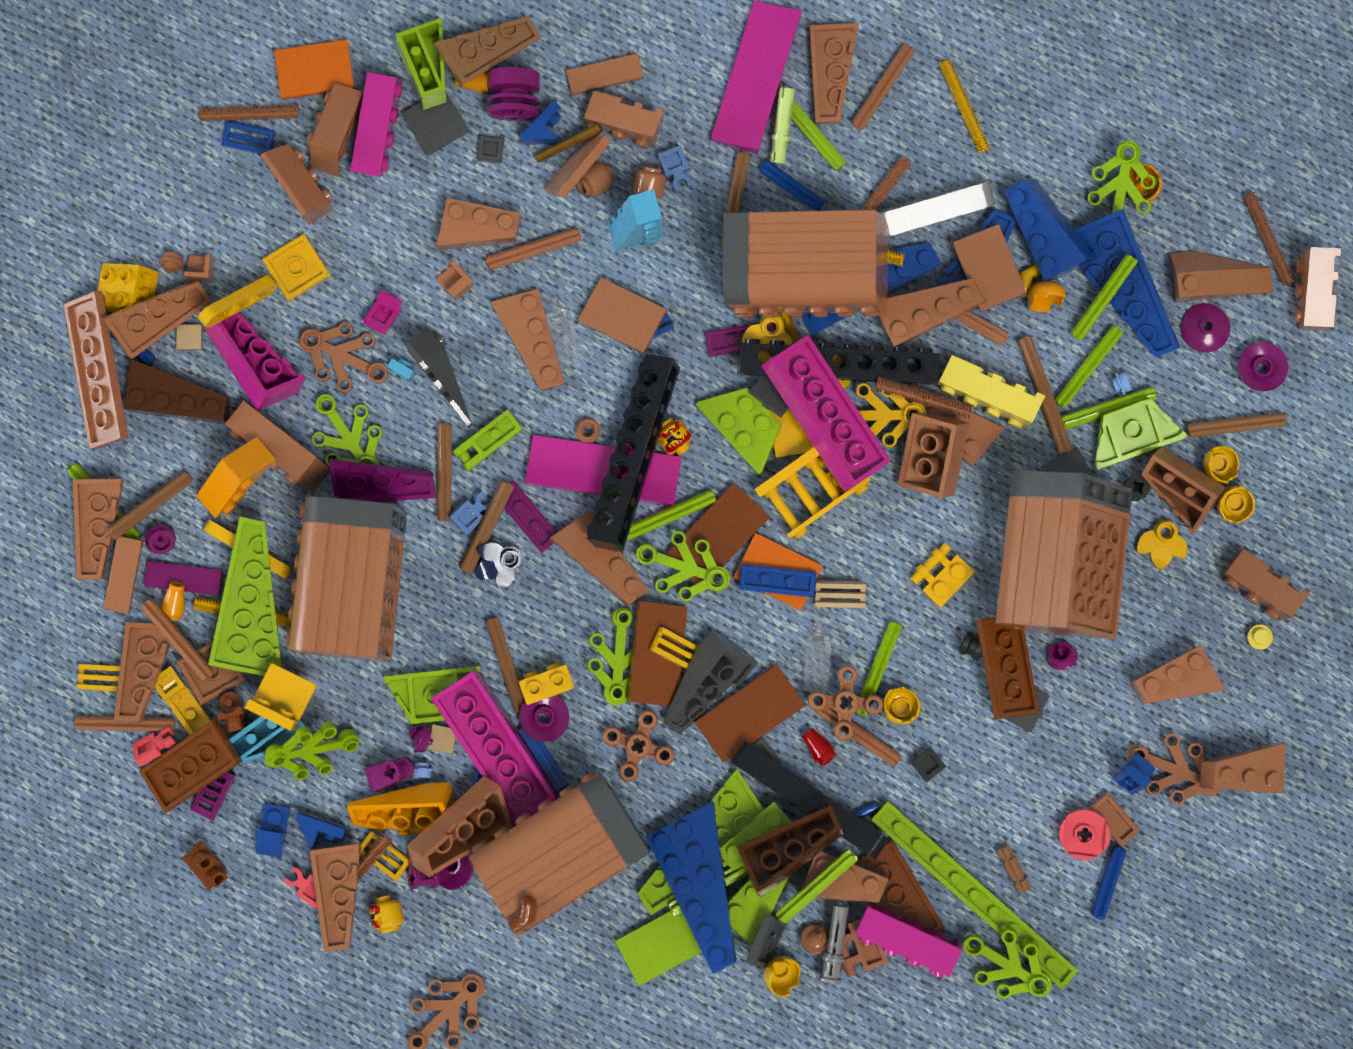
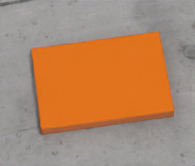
M348 40L274 50L282 100L326 94L327 91H332L335 83L355 89Z
M755 533L733 578L740 581L742 564L817 572L816 579L823 566ZM764 593L799 611L802 610L807 597Z

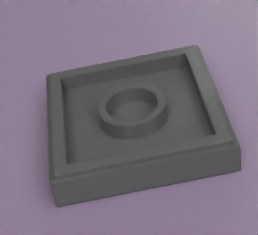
M447 92L446 102L423 110L419 102L402 112V116L427 157L470 132Z
M765 914L746 962L766 968L775 954L787 923L781 922L778 917Z

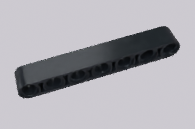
M746 741L742 743L730 761L808 815L831 805L843 831L841 837L875 860L889 840L887 836Z

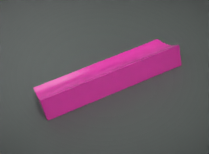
M754 0L711 141L758 155L802 10L780 7Z
M809 335L761 365L844 492L891 462Z
M533 435L525 484L600 496L602 481L607 476L610 467V456L614 453L616 447ZM631 450L629 455L633 454L635 450ZM653 454L639 502L674 506L681 462L680 456ZM628 472L624 473L621 478H624Z
M477 668L431 698L482 777L485 776L500 785L510 819L514 825L517 824L515 821L526 813H535L538 811L537 806L548 799L553 801L558 797L559 793L555 791L526 742Z

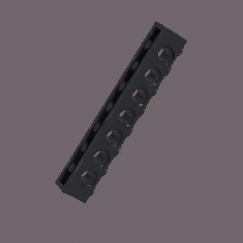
M745 339V343L738 345L737 375L767 376L761 366L763 364L758 359L759 352H767L771 359L791 345H785V341L770 340V344H760L759 339ZM819 343V347H817L838 380L877 382V378L880 376L903 384L935 385L939 383L940 353H933L931 348H918V352H908V347H893V351L884 350V346L870 345L869 350L859 349L857 344H844V348H834V343ZM835 355H839L844 359V366L842 368L834 366L833 357ZM860 356L867 358L869 362L866 370L858 366L857 361ZM884 358L892 360L893 368L891 371L883 368L882 361ZM909 359L917 362L918 368L916 372H911L907 368Z
M645 354L643 362L639 365L638 379L636 385L631 390V401L629 407L624 412V423L622 429L617 434V445L614 453L610 456V467L607 476L602 481V492L600 499L595 504L594 518L587 529V539L597 548L623 552L680 371L679 365L673 358ZM657 380L654 385L650 386L652 382ZM650 403L647 408L643 409L646 404ZM640 426H643L640 431L636 432ZM635 449L634 453L629 455V452ZM628 472L624 478H621L624 473ZM621 495L619 500L614 502V499L617 496ZM614 518L611 524L606 525L610 519Z

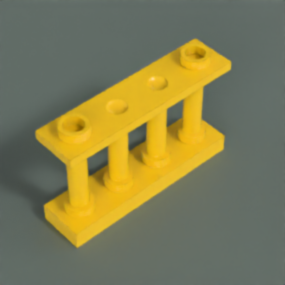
M813 447L758 486L754 491L759 498L763 495L767 499L770 498L792 529L786 536L788 539L794 536L797 540L808 532L806 526L854 492L858 496L869 488L867 483L871 481L870 477H867L841 495L819 465V459L817 458L819 453ZM804 466L807 470L811 469L833 500L822 509L818 507L798 479L799 474L797 471ZM783 481L787 484L790 483L812 514L810 518L801 524L777 492L779 489L776 486Z

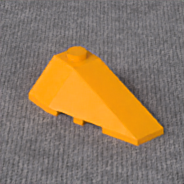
M450 782L424 783L348 802L347 809L353 825L380 831L389 828L399 831V835L407 836L408 833L419 835L455 803V798Z

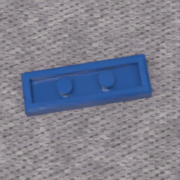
M742 564L739 590L814 598L817 572Z

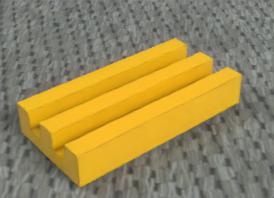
M659 627L649 650L687 670L698 646L664 627ZM662 635L692 650L693 654L661 638ZM660 643L690 660L689 663L657 647Z
M79 664L77 689L117 692L118 686L84 684V679L119 681V676L85 674V669L120 672V666Z
M373 831L368 834L361 844L360 855H366L364 850L366 846L372 848V845L375 846L370 841L372 838L379 841L377 839H381L379 835ZM389 844L387 850L404 862L401 866L384 852L381 854V857L398 869L397 873L392 872L378 860L377 862L375 861L374 865L397 882L409 866V858Z

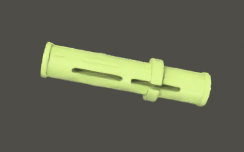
M780 87L774 134H771L773 142L770 162L785 164L787 145L791 139L789 128L795 89Z

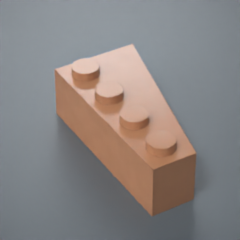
M972 278L887 298L886 312H878V315L894 347H901L987 302L976 280Z
M245 401L239 405L225 423L226 426L232 429L229 434L240 443L243 439L249 442L258 437L276 458L271 467L276 471L279 468L283 469L286 472L283 477L294 485L299 482L313 493L330 472V468Z
M483 776L411 841L407 848L413 866L428 877H431L473 852L472 848L482 841L489 842L495 839L494 834L504 827L513 828L500 785Z

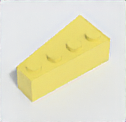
M954 355L950 357L937 384L941 387V392L952 397L956 394L964 398L963 402L972 405L974 408L979 405L986 409L985 413L997 419L1001 416L1009 420L1007 424L1021 430L1022 427L1026 429L1033 423L1045 395L1038 392L1036 396L1030 395L1025 386L1018 383L1005 384L1006 380L1002 376L990 372L987 375L982 374L984 370L981 367Z

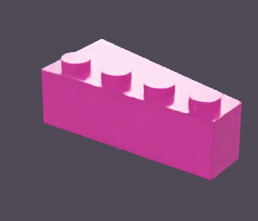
M367 72L350 171L378 177L383 176L384 172H388L390 158L387 157L389 148H392L394 133L392 131L394 123L397 122L399 109L397 107L402 95L404 78Z
M239 312L210 328H206V333L257 411L299 393L306 378L301 373L297 374L290 367L291 363L285 357L281 358L272 349L273 346L267 340H262L255 333L256 329Z
M868 903L855 934L860 936L859 940L870 946L875 943L883 947L882 951L891 956L899 954L905 957V961L913 966L920 967L921 964L929 968V972L937 977L943 978L945 975L950 978L962 952L961 939L954 937L950 941L941 931L933 929L927 932L924 930L925 927L919 922L906 919L905 922L900 921L901 916L899 914Z

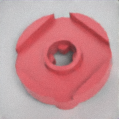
M1086 808L1077 809L1068 813L1062 821L1059 830L1060 843L1072 857L1079 860H1092L1108 847L1110 827L1106 818L1097 811ZM1083 828H1088V832L1092 833V837H1088L1087 841H1083L1082 836L1077 834Z

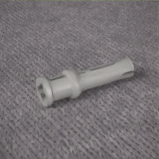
M833 905L827 951L822 954L824 963L822 975L818 979L821 982L841 984L839 976L841 963L845 960L844 955H842V948L849 910L848 906ZM838 920H839V921H840V925H839V931H838V938H837V941H835V935H836V929H837V922H838ZM831 964H833L832 974H830Z

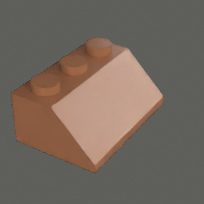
M289 144L261 154V157L308 225L333 210L330 204L333 201L332 197L325 188L320 190L316 184L319 178L312 168L307 170L302 162L305 161V158L298 148L293 150Z
M912 413L898 486L939 498L955 495L969 422L947 416Z

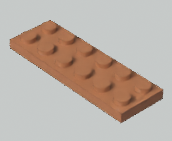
M93 291L64 303L63 306L89 449H98L127 439L128 432L110 330L101 319L106 316L102 291Z

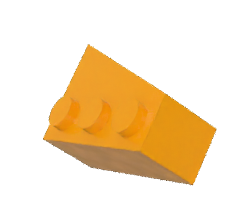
M256 437L221 459L196 497L215 519L223 513L227 516L237 508L236 503L245 497L246 492L275 462L276 458Z

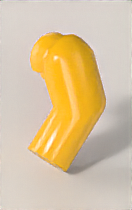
M1036 263L1019 273L1027 292L1026 295L1021 297H1028L1032 280L1041 275Z

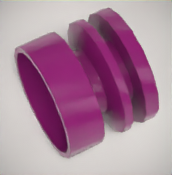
M501 67L489 71L488 89L498 94L488 97V103L490 104L487 107L488 116L512 122L529 121L539 116V108L536 107L539 105V98L532 96V94L540 92L539 72L520 67Z

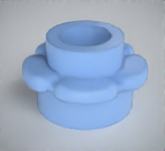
M1126 371L1120 374L1116 372V378L1112 379L1116 392L1122 391V394L1126 395V392L1132 390Z
M414 763V773L411 779H431V771H434V769L429 768V763Z

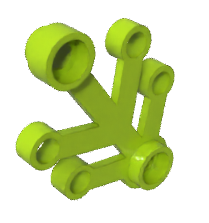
M1131 140L1121 142L1116 149L1115 157L1102 166H1097L1093 169L1092 177L1097 181H1103L1108 177V172L1121 165L1117 177L1100 189L1091 191L1088 194L1087 199L1091 205L1101 204L1107 195L1116 190L1112 214L1124 208L1126 192H1128L1136 204V210L1140 214H1147L1152 210L1151 201L1142 196L1129 177L1132 167L1141 178L1140 183L1144 189H1153L1157 184L1156 177L1149 174L1139 160L1141 148L1136 142ZM1127 148L1133 150V155L1130 158L1125 155ZM1098 169L1104 171L1102 178H1098L1096 175ZM1147 177L1153 180V184L1150 187L1145 185ZM1094 193H1097L1100 197L1097 203L1092 201ZM1142 202H1146L1148 204V209L1146 211H1142L1140 209V204Z
M328 394L319 396L316 400L317 410L329 417L342 439L326 436L322 432H316L312 436V443L319 448L328 446L351 451L356 460L342 458L336 453H329L325 458L326 464L329 466V458L336 456L338 460L380 465L379 461L375 458L378 440L383 435V431L379 426L372 425L368 428L367 435L369 440L365 453L359 446L365 417L369 416L367 407L360 404L354 408L355 418L352 432H350L336 411L337 403L335 399ZM325 401L331 402V408L328 410H324L322 407ZM359 408L366 410L365 415L362 417L357 416ZM374 428L379 430L377 437L370 435L371 430ZM318 435L324 437L322 444H316L315 438Z
M681 530L672 534L671 541L677 546L684 561L657 552L652 544H643L636 551V557L642 564H650L654 561L680 571L668 578L663 577L656 581L655 588L660 593H666L672 586L693 576L705 579L692 587H682L679 590V597L682 601H690L694 595L709 588L713 591H722L730 584L731 577L728 570L717 566L710 552V542L707 539H700L695 543V550L702 555L707 569L697 565L686 543L687 535ZM676 534H681L683 536V541L681 543L676 542ZM700 542L706 543L707 549L705 551H701L698 548ZM645 549L651 550L652 556L650 558L644 556L643 552ZM715 574L722 576L723 580L721 583L715 582ZM660 581H665L668 586L666 590L660 589ZM684 589L690 590V598L683 596L682 592Z
M626 608L615 609L610 617L611 623L616 627L614 654L605 644V638L602 634L594 633L588 638L589 645L595 648L613 669L611 679L602 669L603 664L600 659L592 658L586 663L588 672L593 673L605 687L603 693L605 700L613 706L624 704L628 697L630 675L623 680V670L631 664L632 650L625 655L627 626L632 622V614ZM621 613H624L627 617L624 623L619 620ZM595 636L600 638V644L597 646L593 643ZM593 661L598 663V669L595 671L591 669ZM616 688L621 693L618 698H615L613 695V691Z
M332 722L323 723L320 729L313 735L309 727L304 726L300 727L295 735L284 745L273 744L269 746L265 751L264 760L269 767L283 766L290 770L296 780H304L309 775L305 764H298L292 760L298 757L314 765L320 775H327L333 770L330 760L321 758L316 754L337 749L353 752L359 746V738L353 729H346L337 736V740L319 743L324 738L330 739L336 735L337 729ZM299 743L302 744L300 747L295 748Z
M1008 927L1002 932L1001 938L1006 944L1009 959L984 944V940L979 934L972 933L966 936L963 947L968 955L977 956L981 954L1002 967L990 971L986 968L978 969L975 973L977 984L986 985L990 981L1017 976L1025 982L1011 985L1003 981L997 985L996 992L1000 998L1007 999L1011 995L1030 992L1036 997H1043L1050 993L1052 980L1048 974L1041 971L1038 959L1039 946L1036 942H1026L1023 949L1024 955L1029 959L1031 972H1029L1021 965L1015 929ZM1012 933L1014 938L1009 940L1005 938V934ZM974 939L979 942V945L972 946L969 942ZM1029 946H1033L1036 951L1029 953L1026 949ZM984 973L987 975V979L980 980L978 975ZM1041 980L1044 982V985L1038 987L1035 985V981ZM1001 987H1007L1009 989V992L1001 993L999 989Z

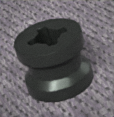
M1141 475L1131 476L1123 484V486L1133 489L1132 501L1142 500L1150 491V484Z
M967 631L958 653L961 655L968 654L973 660L978 661L982 653L980 639L974 636L973 632Z

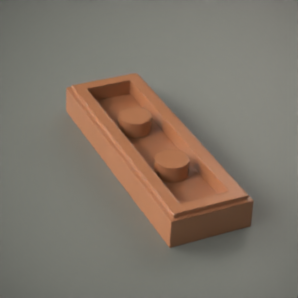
M638 53L566 70L572 96L644 79Z
M123 535L116 539L103 609L125 614L130 613L144 540Z

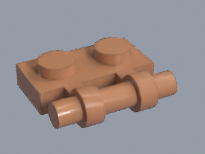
M861 918L847 922L850 933L844 935L842 955H844L845 960L841 963V968L845 969L847 977L857 974L854 964L861 962L864 971H868L888 963L886 954L882 951L883 947L875 943L872 946L867 945L859 940L860 936L855 935ZM839 926L836 929L835 941L838 938ZM854 941L857 955H850L847 942Z

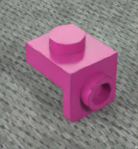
M381 290L376 303L364 318L363 324L385 336L400 314L402 301L395 295Z

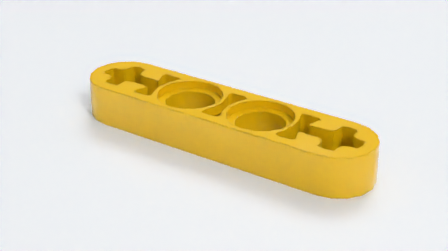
M266 275L207 306L198 315V319L206 328H210L265 299L276 290L278 285L270 275Z
M209 519L203 531L233 548L236 535ZM269 555L271 571L287 579L292 568Z

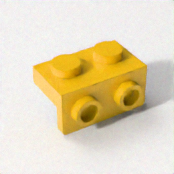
M561 662L547 666V671L538 674L536 670L522 675L524 680L518 682L526 704L530 705L572 690L574 685L568 666H562Z

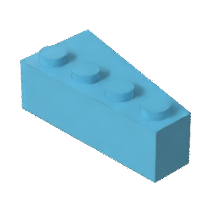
M654 189L629 196L622 204L623 207L617 210L618 214L613 215L612 220L607 223L615 251L642 243L645 246L657 244L659 239L663 238L662 215Z

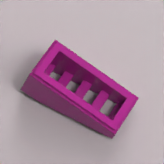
M228 771L221 776V778L226 780L225 784L216 780L211 783L222 789L220 793L208 788L209 785L200 790L190 810L214 821L237 775ZM205 793L218 798L216 803L204 797ZM201 801L212 806V811L199 806Z

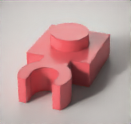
M166 727L158 735L153 732L133 743L134 761L141 767L162 755V749L173 747L176 741L172 738L175 735L172 729Z
M293 867L292 870L297 873L298 879L294 882L289 878H285L284 882L288 886L300 888L296 895L315 909H318L313 874L311 873L306 879L300 868Z

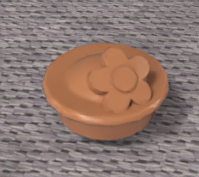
M810 925L802 931L800 939L805 950L812 954H822L827 951L829 931L825 927Z

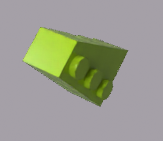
M442 18L396 33L397 49L423 110L445 103V63L434 44L437 41L443 40Z
M749 878L728 900L731 927L751 946L754 943L765 914L771 915L788 878L761 899L754 888L751 878Z

